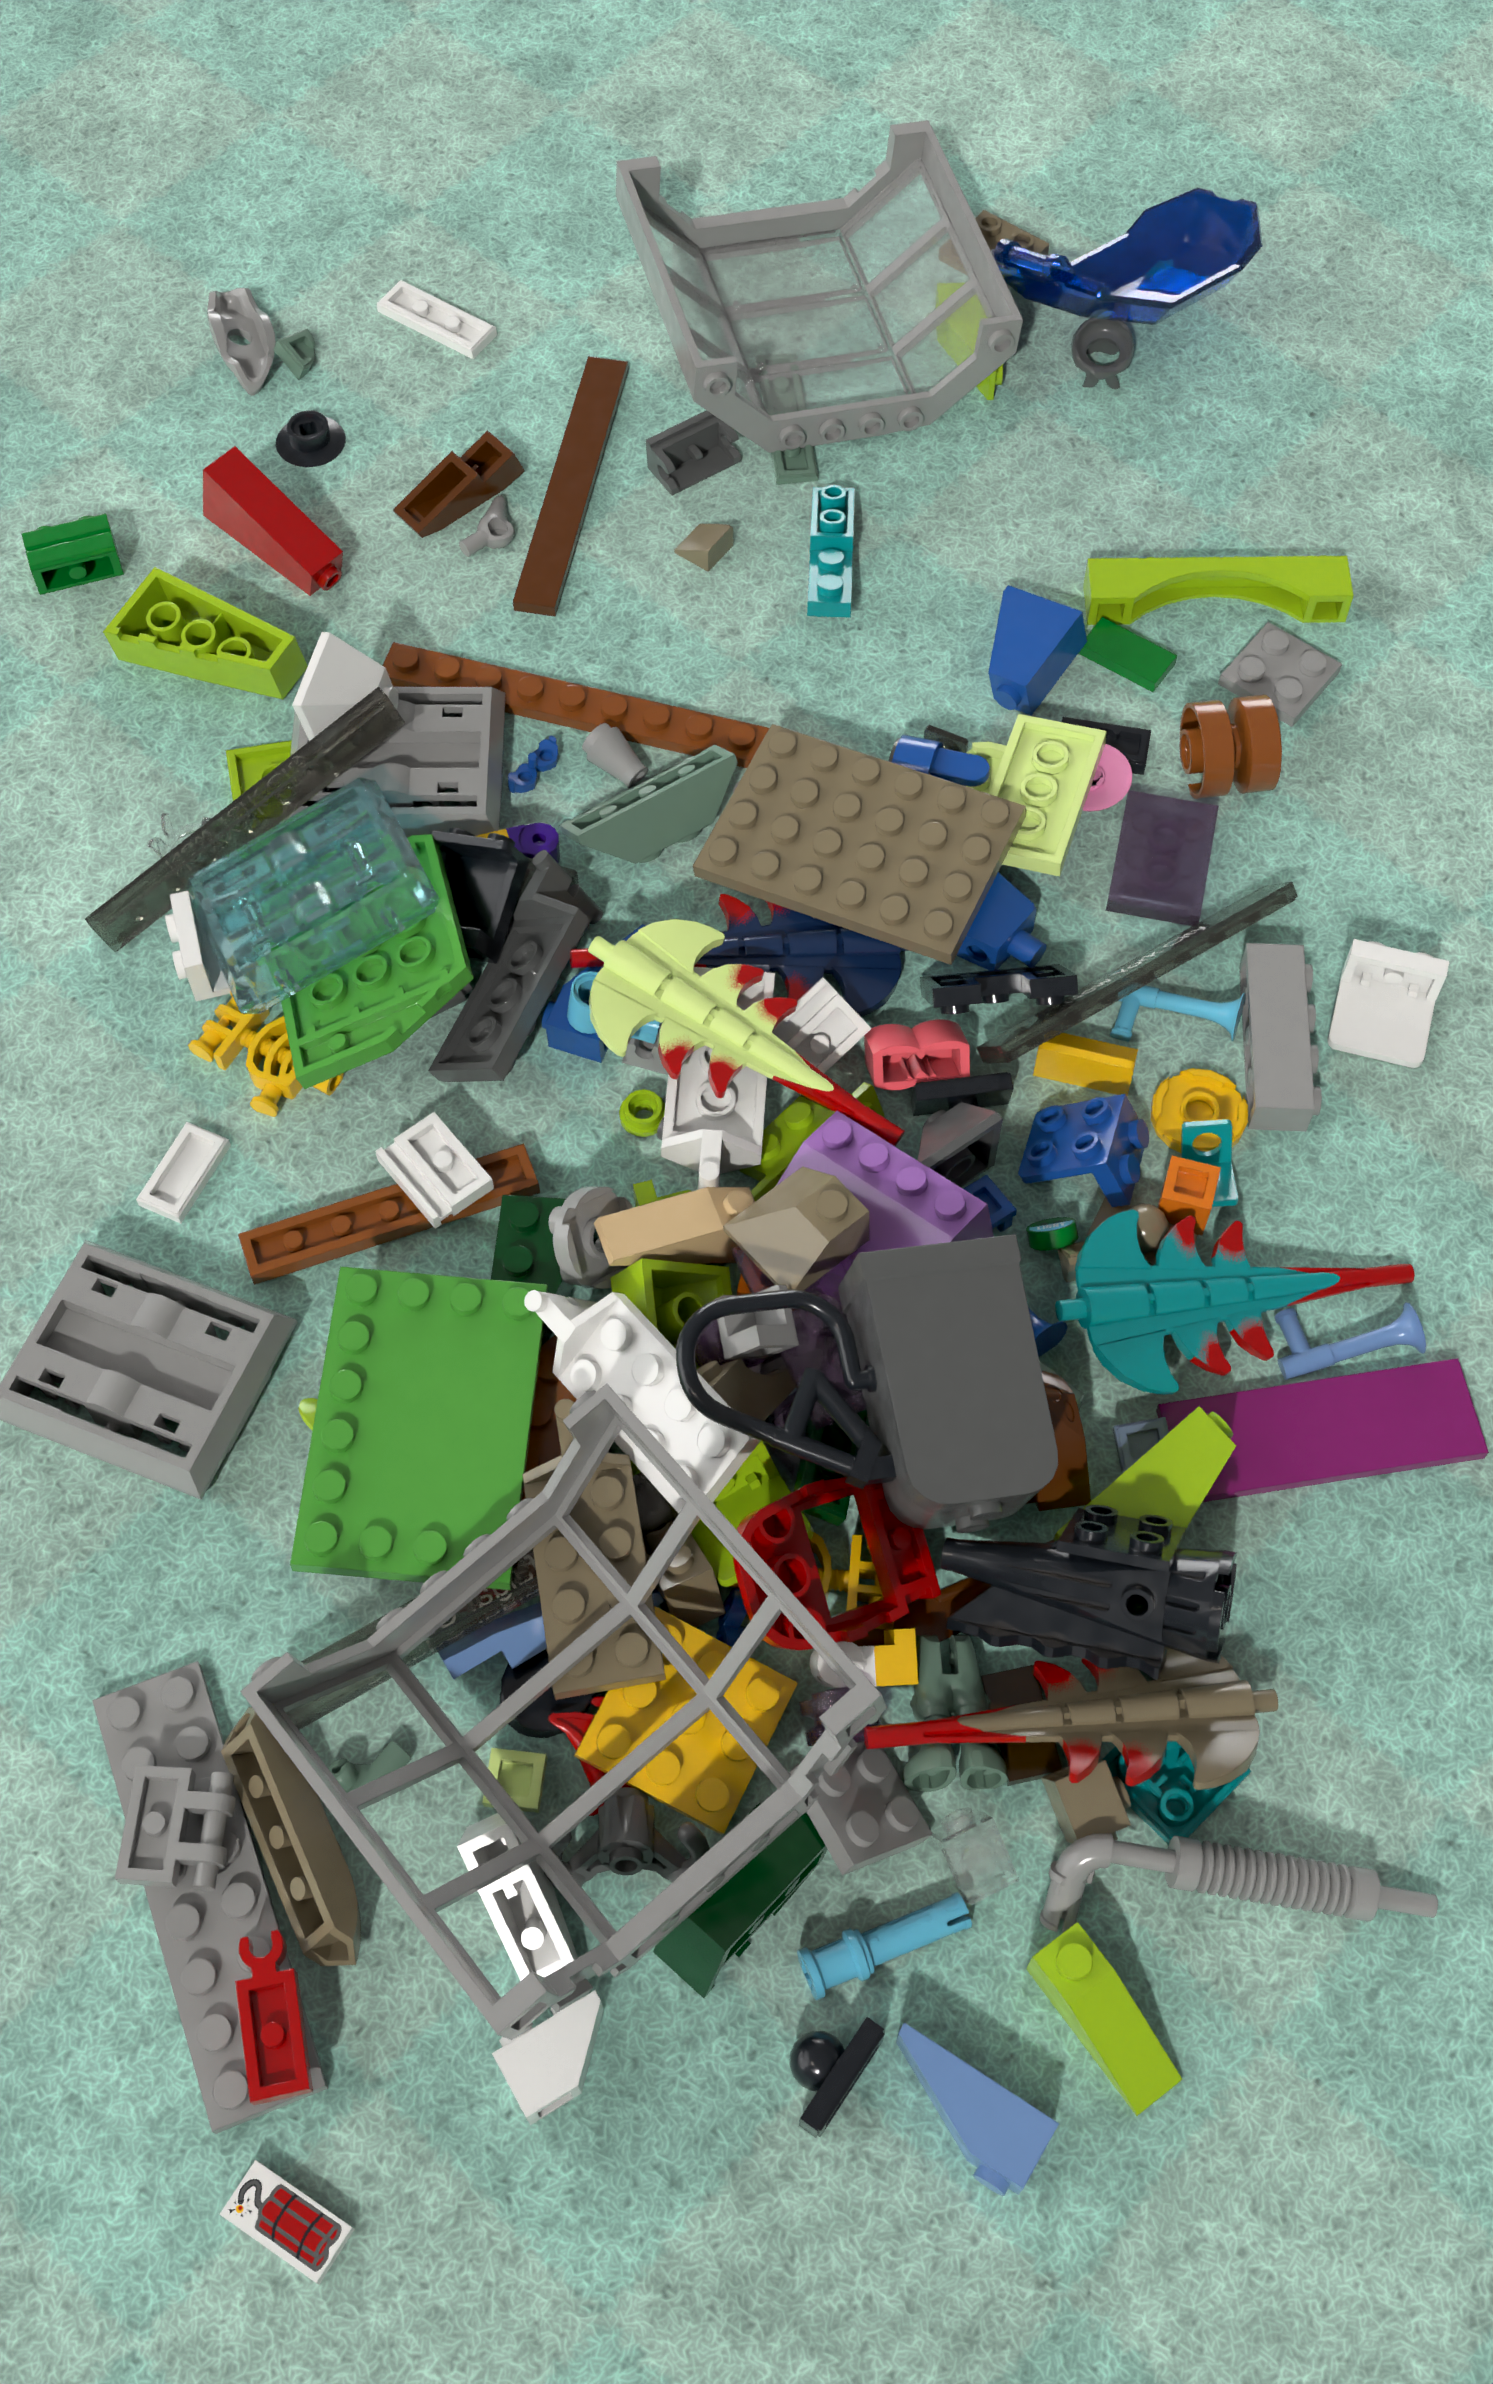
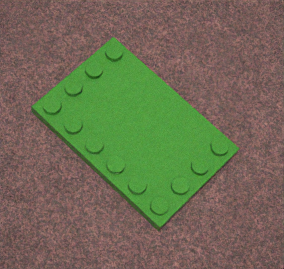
M340 1266L290 1561L292 1571L425 1583L434 1574L450 1570L463 1559L465 1549L476 1538L484 1534L491 1535L507 1521L508 1513L516 1504L522 1501L523 1473L526 1472L544 1321L536 1312L529 1311L525 1307L524 1301L527 1293L532 1290L548 1293L546 1284ZM514 1565L487 1588L511 1590Z

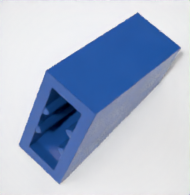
M1009 585L1005 588L988 671L993 697L998 704L1005 709L1017 710L1032 716L1087 643L1083 612Z

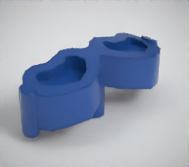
M554 736L542 740L539 743V748L528 755V763L519 765L516 772L508 774V790L511 793H525L535 789L537 772L548 771L556 767L558 762L557 739Z
M736 1588L730 1591V1594L724 1601L723 1605L726 1614L719 1617V1629L716 1634L717 1640L733 1647L746 1628L740 1626L747 1612L741 1592Z

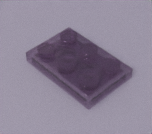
M1129 790L1105 911L1198 927L1219 806Z

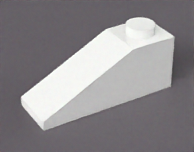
M496 1813L468 1826L457 1848L468 1871L522 1843L499 1813ZM535 1860L478 1890L520 1980L531 1971L546 1977L578 1958L552 1883Z

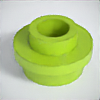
M646 1089L630 1093L622 1102L619 1110L620 1122L623 1128L630 1134L638 1137H648L656 1134L660 1121L665 1114L663 1099L655 1092ZM641 1110H647L653 1114L646 1119L635 1117L636 1113Z

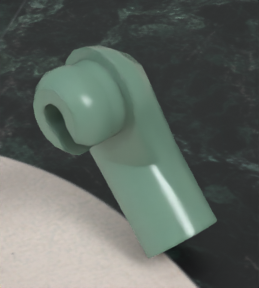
M390 1741L371 1764H353L348 1762L346 1758H341L330 1764L328 1769L345 1792L348 1793L407 1765L411 1757L398 1744Z

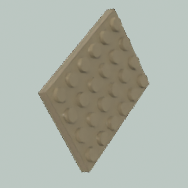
M771 724L695 860L693 871L695 877L952 965L1026 817V806Z

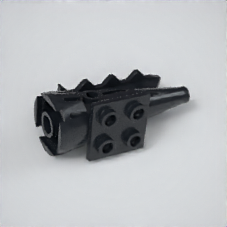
M1089 1505L1085 1509L1078 1508L1060 1538L1054 1543L965 1540L947 1537L941 1555V1569L953 1571L992 1586L950 1614L947 1618L946 1628L963 1634L977 1636L990 1646L1021 1645L1033 1648L1044 1657L1076 1656L1087 1659L1098 1668L1130 1667L1140 1669L1153 1679H1158L1167 1658L1165 1647L1204 1661L1219 1663L1225 1644V1639L1219 1638L1220 1629L1224 1630L1226 1622H1229L1237 1569V1564L1234 1561L1237 1553L1227 1550L1180 1548L1185 1539V1527L1174 1526L1170 1519L1158 1515H1143L1139 1519L1120 1516L1116 1509L1104 1505Z

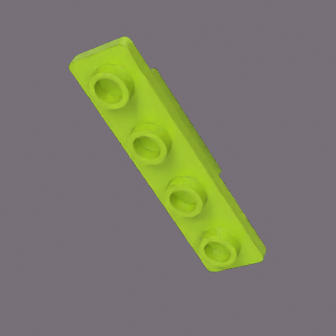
M863 1082L851 1095L868 1108L885 1117L874 1086ZM799 1096L763 1130L761 1164L739 1170L759 1181L751 1190L755 1202L777 1185L802 1143L831 1117L835 1111H831Z

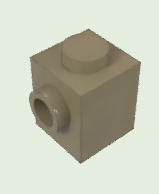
M1099 1759L1097 1766L1091 1774L1079 1783H1071L1069 1781V1766L1041 1777L1067 1842L1072 1844L1075 1840L1091 1834L1110 1833L1113 1835V1840H1117L1116 1831L1131 1825L1125 1809L1131 1807L1129 1795L1121 1779L1117 1775L1112 1777L1106 1760Z

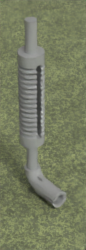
M1110 1833L1091 1834L1075 1840L1062 1851L1058 1861L1051 1863L1049 1869L1051 1881L1039 1920L1046 1928L1054 1932L1058 1931L1060 1918L1064 1919L1063 1933L1077 1922L1076 1918L1086 1883L1092 1884L1095 1870L1108 1868L1110 1863L1165 1872L1168 1888L1190 1892L1196 1889L1198 1893H1205L1207 1891L1208 1895L1218 1894L1220 1897L1228 1895L1232 1899L1239 1897L1243 1901L1249 1899L1250 1902L1260 1901L1261 1904H1269L1270 1902L1273 1906L1281 1905L1285 1908L1291 1906L1292 1909L1301 1908L1303 1911L1312 1910L1314 1913L1322 1912L1326 1915L1333 1913L1334 1916L1340 1917L1344 1915L1345 1918L1361 1921H1372L1378 1909L1434 1918L1438 1910V1899L1434 1894L1381 1886L1378 1873L1374 1869L1356 1866L1347 1867L1344 1864L1336 1865V1863H1326L1325 1861L1316 1862L1314 1859L1305 1860L1304 1857L1295 1858L1292 1855L1284 1856L1280 1853L1274 1855L1273 1852L1264 1853L1262 1850L1253 1851L1251 1848L1243 1850L1239 1846L1232 1847L1228 1844L1222 1846L1220 1843L1211 1844L1210 1841H1203L1201 1843L1199 1839L1173 1836L1168 1849L1113 1840V1835Z

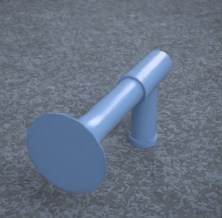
M1407 1302L1403 1305L1401 1316L1389 1325L1329 1345L1326 1343L1310 1348L1294 1308L1282 1310L1274 1317L1292 1353L1291 1355L1278 1358V1365L1285 1380L1394 1345H1410L1422 1354L1426 1351V1339L1422 1324L1414 1308Z

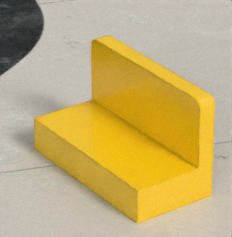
M1044 1029L1037 1051L1033 1076L1116 1095L1126 1094L1127 1096L1138 1049Z

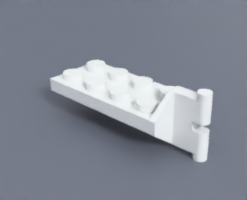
M694 967V972L702 976L713 968ZM764 972L762 981L749 987L738 998L737 1006L742 1010H746L758 1001L765 998H773L775 973ZM707 1046L697 1049L685 1060L678 1079H672L668 1074L661 1157L699 1172L698 1190L706 1187H719L720 1174L761 1164L767 1086L766 1076L746 1066L732 1079L726 1089L725 1096L721 1099L717 1098L710 1086L708 1077L709 1061L713 1049Z
M535 1290L528 1292L524 1301L525 1307L529 1311L536 1312L558 1337L552 1371L577 1400L589 1391L597 1392L607 1383L713 1503L759 1444L760 1440L715 1423L697 1411L681 1387L676 1366V1349L625 1294L611 1292L600 1301L594 1302ZM697 1372L706 1392L719 1403L730 1407ZM621 1429L614 1442L626 1455H629L630 1460L671 1506L680 1513L686 1502Z

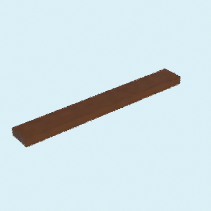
M590 356L587 358L514 595V611L556 617L628 374L627 361Z

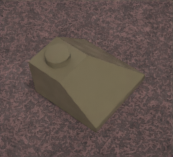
M802 1166L726 1223L723 1229L774 1285H786L787 1289L804 1291L869 1241V1210L836 1176Z

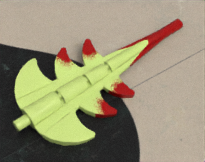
M670 919L653 922L639 929L627 941L621 940L615 946L600 936L595 937L591 942L588 952L602 960L604 966L597 973L592 983L589 997L590 1020L598 1037L616 1055L624 1057L627 1045L637 1030L645 1024L656 1020L662 1023L658 1039V1054L663 1067L672 1079L680 1077L681 1068L685 1060L694 1051L707 1046L713 1049L709 1061L708 1077L710 1086L717 1098L721 1099L725 1096L726 1089L732 1079L747 1066L835 1112L839 1111L895 1147L903 1137L905 1130L862 1104L772 1033L783 1019L796 1011L798 1002L795 999L784 997L765 998L752 1004L746 1010H742L737 1006V1000L742 993L752 985L762 981L763 969L745 964H726L713 968L702 976L694 972L695 964L704 954L723 944L725 935L722 932L699 922Z

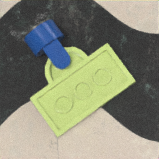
M1018 714L1007 746L989 741L973 742L972 749L963 753L944 749L943 742L904 734L895 741L888 761L1026 806V817L1002 865L1060 877L1106 744L1107 731Z

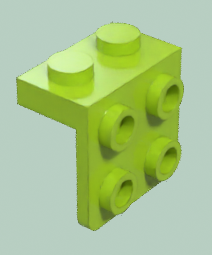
M763 1441L759 1442L713 1501V1504L735 1529H737L742 1519L748 1514L791 1493L780 1476ZM801 1512L810 1540L814 1531L804 1513ZM700 1519L691 1534L713 1568L714 1575L719 1584L723 1587L732 1586L738 1582L733 1555Z

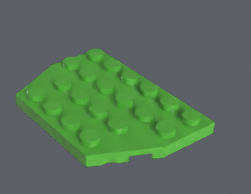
M432 834L412 835L407 838H398L396 836L381 837L379 843L357 845L354 839H340L257 875L295 1076L304 1089L394 1052L474 979L440 847Z

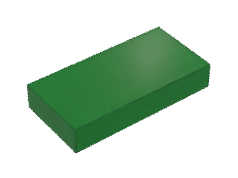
M1103 617L1086 636L1087 643L1078 653L1151 692L1156 690L1175 666L1177 660L1176 654Z

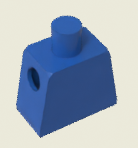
M999 872L956 956L986 970H998L1010 955L1028 967H1033L1040 961L1047 947L1045 943L1031 935L1037 909L1034 903Z

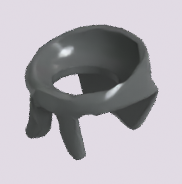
M1112 316L1092 317L1084 321L1073 335L1071 341L1073 361L1076 367L1086 372L1083 387L1092 388L1098 384L1099 380L1105 379L1106 384L1110 388H1120L1116 375L1130 366L1135 346L1132 332L1120 319ZM1103 352L1115 355L1119 352V358L1110 365L1102 366L1091 362L1087 354Z

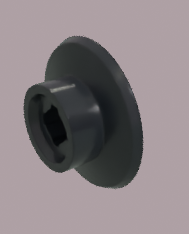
M302 411L293 415L288 423L279 431L276 438V449L281 458L292 465L316 467L334 460L342 452L346 443V435L343 428L336 421L325 417L317 411Z

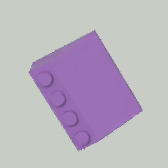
M836 1111L802 1143L777 1185L802 1166L834 1175L869 1210V1241L809 1286L841 1309L838 1287L858 1253L994 1237L987 1203L839 1111Z

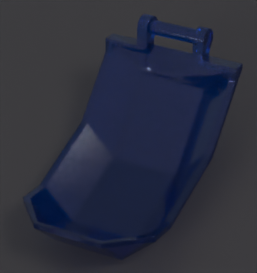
M1197 187L1145 209L1125 234L1071 262L1066 256L1051 253L1047 256L1021 248L1018 242L1006 238L1001 239L997 243L995 250H991V253L1005 282L1025 299L1081 317L1156 325L1225 287L1246 267L1263 244L1259 210L1256 202L1245 199L1234 201L1218 197L1213 191Z

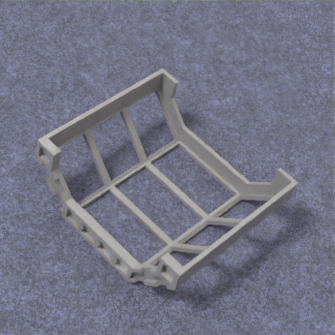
M607 1383L597 1392L589 1391L582 1395L572 1405L570 1415L562 1420L574 1439L543 1491L534 1499L526 1498L516 1504L508 1513L507 1521L491 1535L484 1534L471 1542L463 1553L464 1558L450 1570L440 1571L431 1576L420 1588L421 1594L405 1608L399 1607L387 1613L376 1626L377 1631L367 1640L306 1665L288 1652L281 1657L271 1658L255 1670L251 1677L252 1682L240 1691L497 2035L510 2040L528 2031L533 2025L532 2022L549 2007H552L557 2013L589 1994L593 1988L588 1982L590 1978L595 1975L600 1977L609 1971L614 1977H617L636 1964L810 1809L820 1796L814 1788L819 1783L818 1778L825 1770L830 1776L836 1774L858 1746L853 1737L866 1725L876 1722L887 1708L882 1694ZM621 1429L686 1502L632 1587L569 1515ZM700 1519L768 1595L710 1680L645 1604ZM557 1528L616 1597L619 1603L462 1736L402 1659ZM782 1612L850 1689L819 1717L826 1730L792 1775L788 1773L723 1696ZM632 1617L697 1695L545 1828L538 1832L476 1754V1751ZM387 1670L446 1747L346 1793L286 1712ZM711 1710L777 1790L622 1928L616 1931L551 1848L706 1712ZM459 1763L522 1844L423 1895L360 1810ZM535 1860L601 1945L546 1977L531 1971L501 1998L437 1912Z

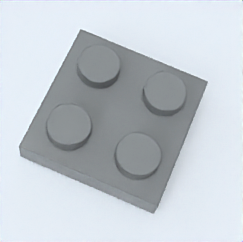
M1268 622L1220 675L1218 684L1239 697L1268 695L1274 704L1278 719L1293 727L1340 673L1342 663Z
M865 1741L857 1743L858 1746L836 1774L830 1776L825 1770L818 1778L819 1783L814 1788L820 1796L810 1809L806 1811L842 1876L913 1848L933 1834L884 1749L867 1750ZM797 1764V1765L789 1772L790 1775L793 1774V1772L796 1770V1768L799 1766V1764Z

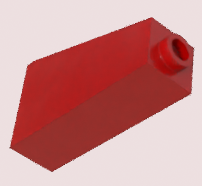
M236 446L203 469L204 517L309 596L320 588L327 591L339 581L342 576L343 551Z

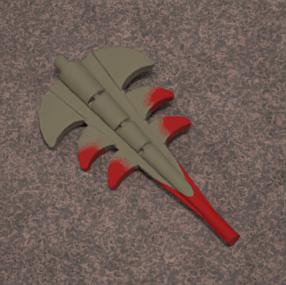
M1165 1647L1167 1658L1159 1678L1152 1681H1147L1139 1669L1130 1667L1103 1669L1082 1658L1081 1662L1090 1670L1097 1683V1690L1086 1692L1080 1681L1069 1671L1055 1664L1037 1660L1034 1662L1033 1675L1040 1682L1047 1700L929 1721L865 1726L864 1739L867 1750L934 1743L1059 1742L1068 1760V1779L1071 1783H1079L1089 1776L1098 1764L1102 1742H1112L1121 1752L1127 1765L1125 1784L1128 1786H1135L1150 1779L1162 1765L1166 1754L1167 1741H1176L1187 1752L1194 1766L1193 1788L1203 1790L1230 1783L1247 1771L1256 1756L1260 1734L1255 1713L1277 1711L1278 1696L1275 1689L1252 1691L1247 1680H1240L1233 1670V1666L1223 1656H1221L1219 1663H1213Z

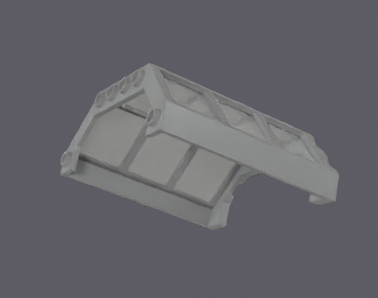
M929 120L890 125L886 159L874 169L876 176L860 191L854 188L844 198L693 219L683 211L680 213L676 211L660 195L661 166L657 156L617 161L616 198L693 401L769 453L777 450L785 451L786 449L792 450L798 447L804 448L805 445L817 446L880 436L903 430L912 431L918 427L930 425L1017 351L1023 318Z

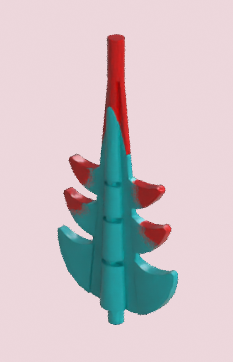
M1132 1209L1122 1211L1107 1218L1086 1238L1077 1256L1075 1266L1078 1289L1076 1298L1057 1301L1055 1313L1058 1321L1078 1319L1081 1327L1087 1329L1088 1338L1093 1347L1092 1350L1101 1365L1119 1381L1143 1392L1168 1395L1176 1393L1179 1390V1384L1172 1376L1166 1363L1163 1349L1165 1335L1171 1334L1177 1348L1190 1362L1205 1371L1225 1376L1231 1371V1366L1224 1357L1219 1345L1217 1335L1218 1323L1225 1322L1228 1332L1241 1348L1249 1354L1267 1361L1274 1356V1350L1264 1331L1261 1317L1262 1312L1363 1288L1412 1283L1415 1273L1413 1266L1409 1263L1369 1268L1251 1267L1243 1245V1224L1238 1220L1234 1221L1220 1235L1213 1248L1211 1266H1205L1198 1255L1194 1241L1196 1219L1193 1216H1187L1170 1229L1160 1242L1156 1254V1265H1149L1140 1250L1137 1239L1139 1213Z

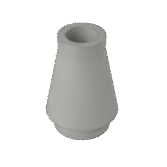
M607 723L600 724L591 731L583 742L582 749L587 753V761L622 781L628 788L633 787L646 776L648 768L641 763L618 727L611 728Z

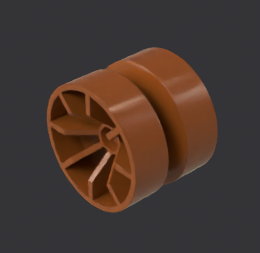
M1268 695L1233 698L1229 704L1228 711L1220 700L1191 702L1184 706L1180 721L1179 747L1181 764L1185 774L1203 773L1202 783L1188 784L1190 795L1194 799L1226 796L1230 792L1232 782L1241 794L1275 789L1281 772L1282 745L1277 713Z

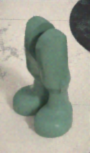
M937 1635L916 1636L918 1684L914 1685V1695L910 1701V1706L918 1722L947 1718L950 1715L958 1716L989 1710L991 1701L984 1692L979 1664L970 1635H951L949 1643L951 1674H943L940 1643ZM951 1743L922 1744L920 1751L912 1756L904 1767L903 1774L906 1787L913 1791L931 1792L943 1789L951 1784L957 1774L955 1754ZM961 1743L959 1776L963 1788L967 1790L996 1789L1007 1782L1006 1762L989 1743Z

